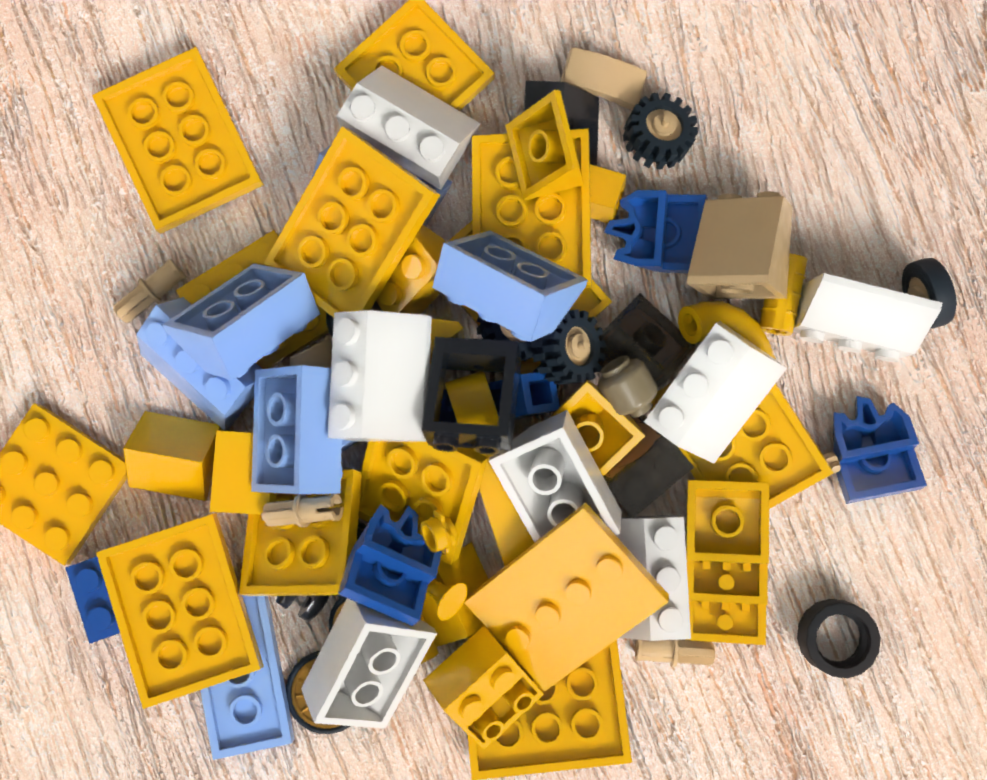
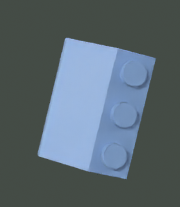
M490 230L444 242L432 288L447 295L446 298L450 302L465 305L478 312V316L481 319L491 323H498L509 329L514 337L532 342L554 332L585 289L588 279Z
M253 263L162 325L165 331L206 373L233 380L246 374L249 371V367L262 357L274 353L279 348V345L290 336L306 329L307 324L320 315L305 273Z
M182 297L155 305L136 334L141 356L211 420L219 425L223 431L229 430L254 397L255 370L262 368L254 363L249 367V371L246 374L233 380L206 373L165 331L162 325L191 306V304Z
M298 365L255 370L251 492L341 494L343 474L341 466L342 440L328 438L331 368Z

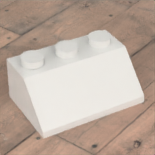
M380 66L355 85L336 116L340 127L343 126L351 129L400 166L440 190L472 141V136L480 128L479 122L384 66Z
M822 273L802 285V297L799 300L798 316L795 320L793 332L800 333V339L807 342L823 343L824 340L838 343L837 348L843 351L860 353L861 349L875 352L874 357L876 359L898 362L899 358L914 355L940 313L942 302Z
M371 310L334 313L328 438L350 441L426 442L421 430L429 382L432 316Z
M719 321L710 330L644 422L676 446L715 463L787 367Z
M568 410L529 427L513 439L512 451L500 450L499 454L492 455L489 458V463L534 543L585 502L615 535L620 534L622 511Z
M679 515L621 517L620 534L616 536L669 594V601L619 638L647 641L691 639L684 517Z
M347 598L301 688L313 722L319 724L386 728L437 634L435 629L421 619L413 626Z

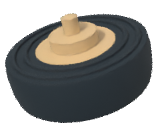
M924 258L909 263L904 268L902 274L903 293L942 302L941 311L930 329L950 323L956 313V294L952 280L945 267L934 258Z

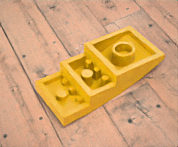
M688 480L686 560L691 639L685 640L766 645L769 483Z

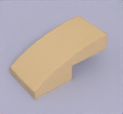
M572 47L569 50L560 82H566L592 95L603 97L631 110L639 103L647 71L607 55Z

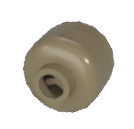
M625 355L612 360L601 369L600 373L602 376L598 381L597 387L617 414L622 416L630 414L632 418H636L647 413L652 408L651 401L657 395L658 386L642 360L637 358L630 359Z

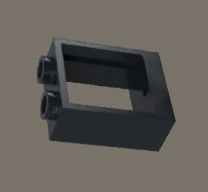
M435 337L421 430L428 445L443 452H454L458 450V447L474 448L476 452L485 455H496L500 453V450L512 451L522 360L518 341ZM446 369L504 373L498 426L439 422Z

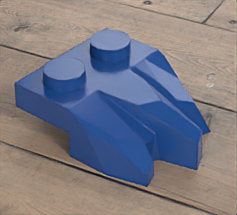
M636 190L619 200L621 207L628 212V218L610 220L604 230V233L626 241L625 247L616 250L613 259L655 272L688 273L705 200H708L707 195L668 194L666 190Z
M857 396L855 400V420H850L845 413H833V452L837 456L841 470L836 475L846 504L921 490L927 486L914 450L919 445V441L910 416L895 403L888 405L884 415L879 416L870 398Z
M380 504L349 555L338 594L413 626L420 621L427 587L437 576L442 552L440 550L433 553L427 547L423 536L417 533L419 515L409 505L399 521L394 522L390 519L389 510Z
M94 557L65 567L89 644L119 634L120 631L98 558Z

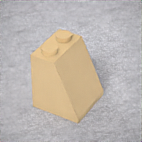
M772 191L757 193V197L742 198L738 194H721L717 200H705L688 271L687 284L709 299H787L793 206L780 193Z

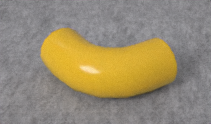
M706 301L682 307L679 312L678 325L683 338L691 344L702 342L713 326L721 321L741 336L747 337L751 343L776 359L770 342L759 323L739 307L724 301Z

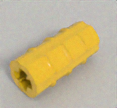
M790 253L787 299H764L763 307L760 310L761 317L759 322L763 332L782 336H791L793 334L795 320L798 316L799 300L802 297L803 280L806 278L804 276L808 260L806 257Z

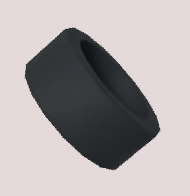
M838 599L816 602L805 611L798 623L797 640L801 653L811 665L831 677L847 679L861 675L873 665L879 654L881 637L877 623L867 611L853 603ZM836 614L845 615L852 619L858 626L860 633L859 644L854 654L843 661H833L824 657L816 643L817 631L822 622L829 616Z

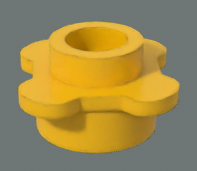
M434 510L433 516L421 523V533L427 547L433 553L441 550L443 554L450 553V548L456 546V529L452 520L447 516L444 517L441 510Z

